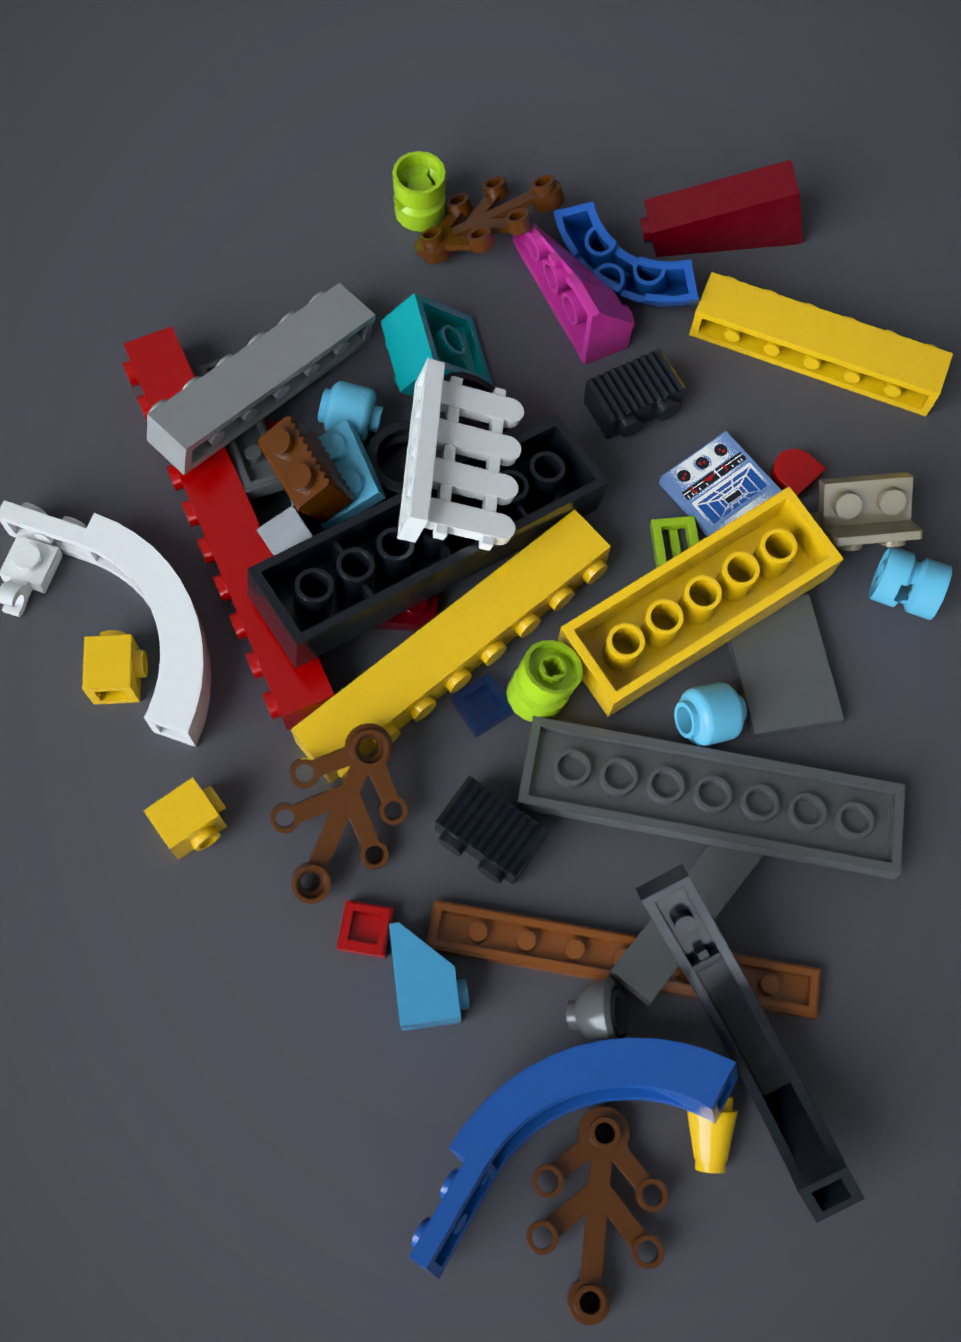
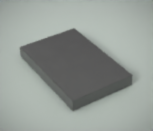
M809 594L799 596L727 642L740 695L747 706L746 718L752 739L839 725L844 721V715Z

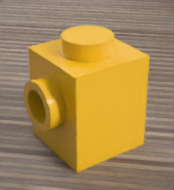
M107 630L101 632L99 636H85L82 690L92 703L96 705L140 702L141 678L148 675V658L146 651L139 648L132 634H126L118 630Z
M193 777L143 810L178 860L194 849L199 852L210 847L220 838L221 834L219 832L227 827L219 815L220 812L226 809L211 785L202 790Z

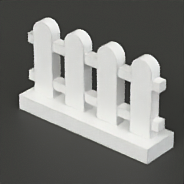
M427 358L414 388L397 539L415 543L423 529L427 528L433 530V538L444 540L447 533L478 540L479 549L490 551L494 544H506L515 533L513 520L507 515L497 513L496 509L497 504L507 505L511 503L518 493L517 482L511 476L500 473V465H513L521 454L519 442L511 436L504 435L503 427H516L524 416V408L517 400L506 397V390L496 387L493 393L463 386V378L452 376L449 382L443 380L445 363ZM440 411L446 412L445 419L439 418ZM459 416L489 423V431L458 423ZM436 449L442 450L441 458L435 457ZM455 454L486 461V469L455 462ZM432 488L437 489V498L431 497ZM451 493L482 500V509L451 502Z

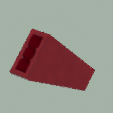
M791 159L645 199L647 217L640 218L644 242L653 241L656 257L788 246L803 243L800 193Z

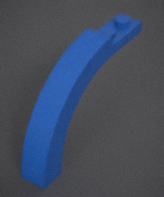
M628 1037L578 1045L550 1055L527 1067L505 1082L478 1107L448 1147L463 1164L459 1170L454 1169L445 1179L440 1191V1198L442 1200L431 1218L426 1217L416 1229L411 1242V1246L414 1249L408 1258L439 1279L505 1164L527 1140L549 1123L570 1112L590 1105L609 1101L642 1100L675 1106L716 1124L739 1078L736 1062L710 1050L682 1042L657 1038Z

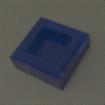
M487 673L451 696L452 704L476 738L514 714L507 697L490 673Z

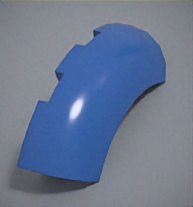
M594 201L553 211L557 228L569 253L610 287L617 296L651 307L677 308L699 304L691 259L657 261L642 256L637 258L627 253L617 245V242L604 228L596 212Z

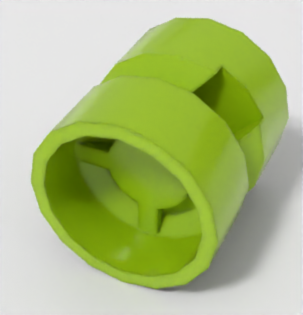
M423 151L409 152L401 156L393 167L394 211L396 219L403 227L411 231L423 232L427 228L439 226L445 218L446 171L444 164L437 156Z
M542 640L529 648L507 686V700L514 713L532 722L533 716L554 719L559 714L582 679V663L575 651L566 644L555 640Z

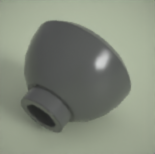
M613 977L601 978L592 982L583 989L577 1000L568 1001L566 1017L571 1031H580L590 1042L626 1038L628 1014L625 995L621 985Z

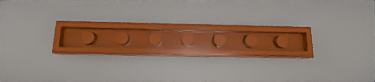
M434 900L426 944L438 953L597 981L601 978L611 977L609 975L611 969L637 936ZM733 953L765 1012L809 1020L817 1019L821 968ZM680 966L659 992L698 999Z

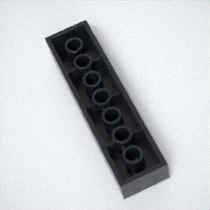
M559 415L513 437L521 446V454L513 465H500V473L511 476L518 484V493L511 503L507 505L497 504L496 512L509 516L515 524L514 535L504 545L494 544L491 550L488 551L479 549V541L448 533L444 540L433 538V530L427 528L423 529L415 543L397 539L402 493L248 568V596L295 669L525 548L574 509L582 517L597 510L609 482ZM471 458L462 462V464L486 469V461ZM432 488L431 497L437 498V489ZM451 493V502L482 509V500Z

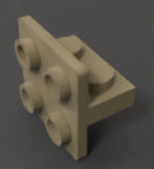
M908 472L819 479L818 512H810V514L836 549L856 551L862 549L863 544L879 543L887 547H901L907 544V540L923 538V529L911 520L914 476Z

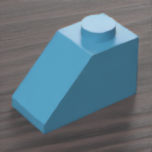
M399 922L390 923V938L401 1030L461 1023L460 1010L470 1009L466 979L457 980L455 966Z

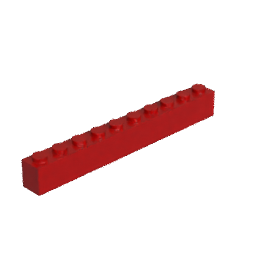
M172 326L123 343L129 361L123 362L122 365L131 386L140 385L144 393L136 398L146 422L147 414L158 401L170 399L182 391L187 382L194 378ZM224 446L186 475H183L173 465L167 466L166 469L175 491L184 489L189 500L182 502L181 505L191 528L200 525L204 537L197 539L206 564L215 562L220 574L212 578L222 602L231 599L235 607L236 613L228 616L238 640L248 638L253 651L245 654L254 678L257 680L264 677L270 691L263 693L262 696L271 718L274 720L281 717L288 731L335 694L318 657L295 669L248 596L247 569L272 557L273 554L256 530L261 526Z

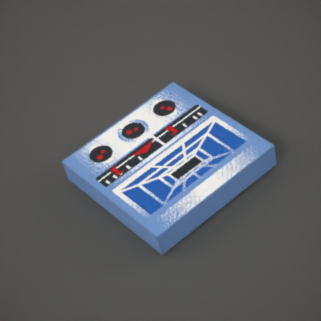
M727 431L663 474L659 480V485L688 516H695L697 527L707 537L782 491Z

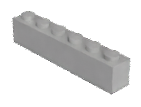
M340 283L326 292H318L299 311L287 313L277 326L266 333L261 332L255 335L242 350L234 355L228 354L224 356L216 367L204 376H196L189 380L182 391L168 400L162 399L158 401L147 414V441L183 475H186L367 344L370 340L376 315Z

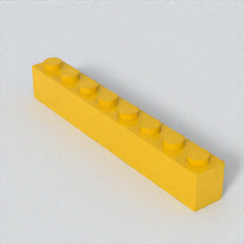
M574 509L294 726L291 731L296 744L312 760L344 747L349 732L356 726L364 723H373L381 726L389 733L392 742H394L401 733L399 729L412 719L416 722L424 719L436 707L437 703L435 701L448 690L451 693H455L463 688L471 679L472 671L482 663L488 666L498 660L507 649L505 645L519 635L520 638H524L532 633L540 624V617L550 609L554 611L562 609L575 595L574 590L584 582L588 585L596 582L608 568L606 564L611 546ZM372 738L364 739L359 746L360 753L365 756L377 748L376 741ZM349 766L323 776L330 784L339 777L344 780Z

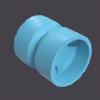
M887 547L874 574L868 599L890 607H895L901 603L904 606L905 612L926 620H932L948 590L952 576V566L930 558H925L918 562L913 552L899 547Z

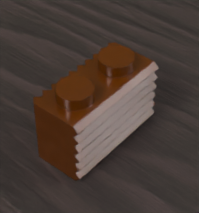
M286 416L258 439V445L297 511H301L307 517L310 516L311 519L319 521L320 524L325 523L350 504L354 499V494L350 492V487L345 485L346 481L341 478L342 474L337 471L338 467L333 465L334 461L329 458L330 454L325 451L326 447L321 445L322 441L317 438L318 434L293 417Z

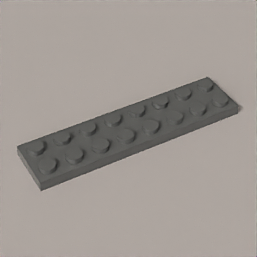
M533 716L517 809L894 880L901 874L905 784Z

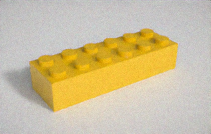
M787 487L560 628L558 642L566 644L575 651L582 663L583 682L607 717H610L828 579L844 558L792 489Z

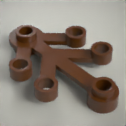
M551 174L541 175L531 182V190L497 206L502 199L508 196L509 189L505 177L495 176L483 183L482 187L485 197L474 211L467 193L455 194L446 201L449 211L447 216L439 226L427 228L419 235V239L414 245L415 251L419 257L423 258L425 263L437 264L448 259L454 251L483 253L490 250L495 245L493 233L525 234L533 227L530 212L526 208L533 205L535 211L543 213L560 207L565 201L561 183L555 180ZM471 213V215L465 222L459 224L463 217H466Z
M364 723L353 728L346 737L344 747L312 760L309 758L295 760L290 766L289 775L293 784L299 788H310L316 784L320 776L348 766L349 768L341 785L295 804L288 802L278 803L270 812L272 827L277 832L285 834L294 831L299 823L330 811L309 861L296 867L291 876L292 891L295 897L303 903H318L329 894L331 879L327 868L348 819L351 821L360 844L358 853L363 865L369 869L376 870L382 868L389 859L388 848L378 839L360 794L368 774L380 798L378 814L381 819L389 825H398L408 815V806L398 796L386 766L393 752L392 739L389 733L377 724ZM366 738L374 739L377 744L376 751L369 756L362 755L359 750L360 743ZM303 764L310 765L313 768L312 778L305 782L299 781L295 777L296 769ZM391 801H397L401 804V812L394 818L387 817L384 812L385 806ZM284 809L290 810L294 814L293 822L287 826H281L275 820L277 813ZM371 846L382 848V856L375 862H370L365 858L366 850ZM312 872L317 874L319 882L315 887L305 888L302 886L301 879L306 873Z
M605 1106L589 1110L579 1123V1140L550 1165L538 1167L531 1178L533 1190L539 1196L553 1198L561 1192L564 1179L590 1160L589 1182L545 1220H537L531 1223L526 1231L528 1247L536 1254L547 1255L556 1248L558 1237L585 1215L580 1279L574 1281L569 1287L566 1304L570 1314L576 1321L589 1326L602 1322L608 1315L611 1305L609 1292L602 1284L607 1217L629 1245L631 1257L638 1266L645 1269H654L661 1264L664 1258V1247L661 1241L644 1231L610 1186L612 1162L635 1189V1200L643 1210L657 1212L663 1209L668 1201V1190L660 1180L649 1176L627 1147L630 1132L626 1119L617 1110ZM600 1123L610 1125L613 1130V1138L608 1144L600 1143L595 1137V1129ZM545 1170L552 1171L557 1177V1185L550 1192H544L538 1186V1177ZM649 1184L655 1185L660 1191V1200L653 1206L647 1205L642 1198L643 1189ZM540 1226L547 1227L552 1235L550 1244L545 1248H538L532 1242V1233ZM646 1240H650L656 1247V1255L650 1262H643L638 1256V1247ZM587 1291L595 1292L599 1298V1306L592 1313H586L580 1308V1298Z

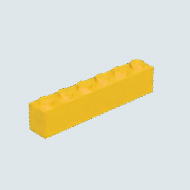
M714 272L710 274L689 333L690 336L925 417L941 393L953 353L939 349L932 344H924L900 336L893 331L883 330L859 322L852 317L841 316L820 309L813 304L803 303L779 295L772 290L761 289L738 281L736 278Z

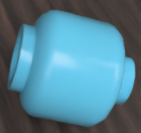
M339 381L333 385L332 389L325 388L320 402L318 422L324 423V430L327 432L347 419L357 430L361 441L364 442L370 431H379L384 407L376 405L377 396L373 389Z
M723 682L696 686L684 691L674 711L675 723L679 733L691 743L700 747L737 738L743 729L744 720L747 717V706L742 696L738 695L736 690L729 684Z

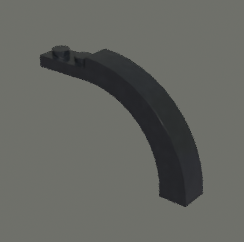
M681 864L637 887L636 891L641 902L692 986L731 1059L736 1062L737 1070L788 1169L797 1191L815 1221L818 1223L864 1200L865 1198L806 1086L684 865Z

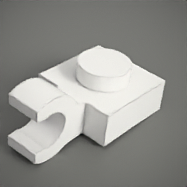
M21 536L16 537L0 569V576L4 581L0 586V603L4 604L2 608L4 613L20 617L26 608L32 590L46 593L63 557L59 547Z

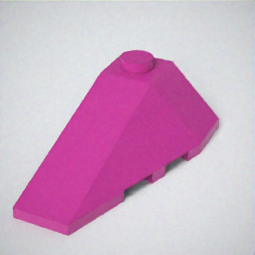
M534 222L532 229L527 233L512 235V242L584 365L629 347L632 329L635 325L634 317L630 308L627 305L621 304L617 295L610 287Z

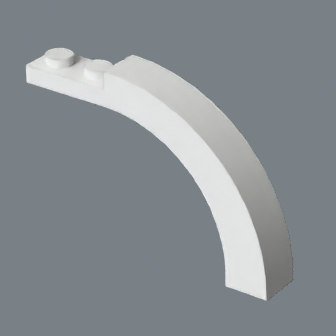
M4 500L0 507V522L10 536H21L59 547L63 554L102 567L128 583L145 600L152 610L157 625L160 642V664L155 691L144 719L154 733L196 747L205 724L210 702V655L206 635L197 611L181 579L170 564L152 545L135 532L96 513L93 514L88 526H86L81 521L72 517L64 516L61 520L49 516L44 510L30 503L24 502L20 506Z

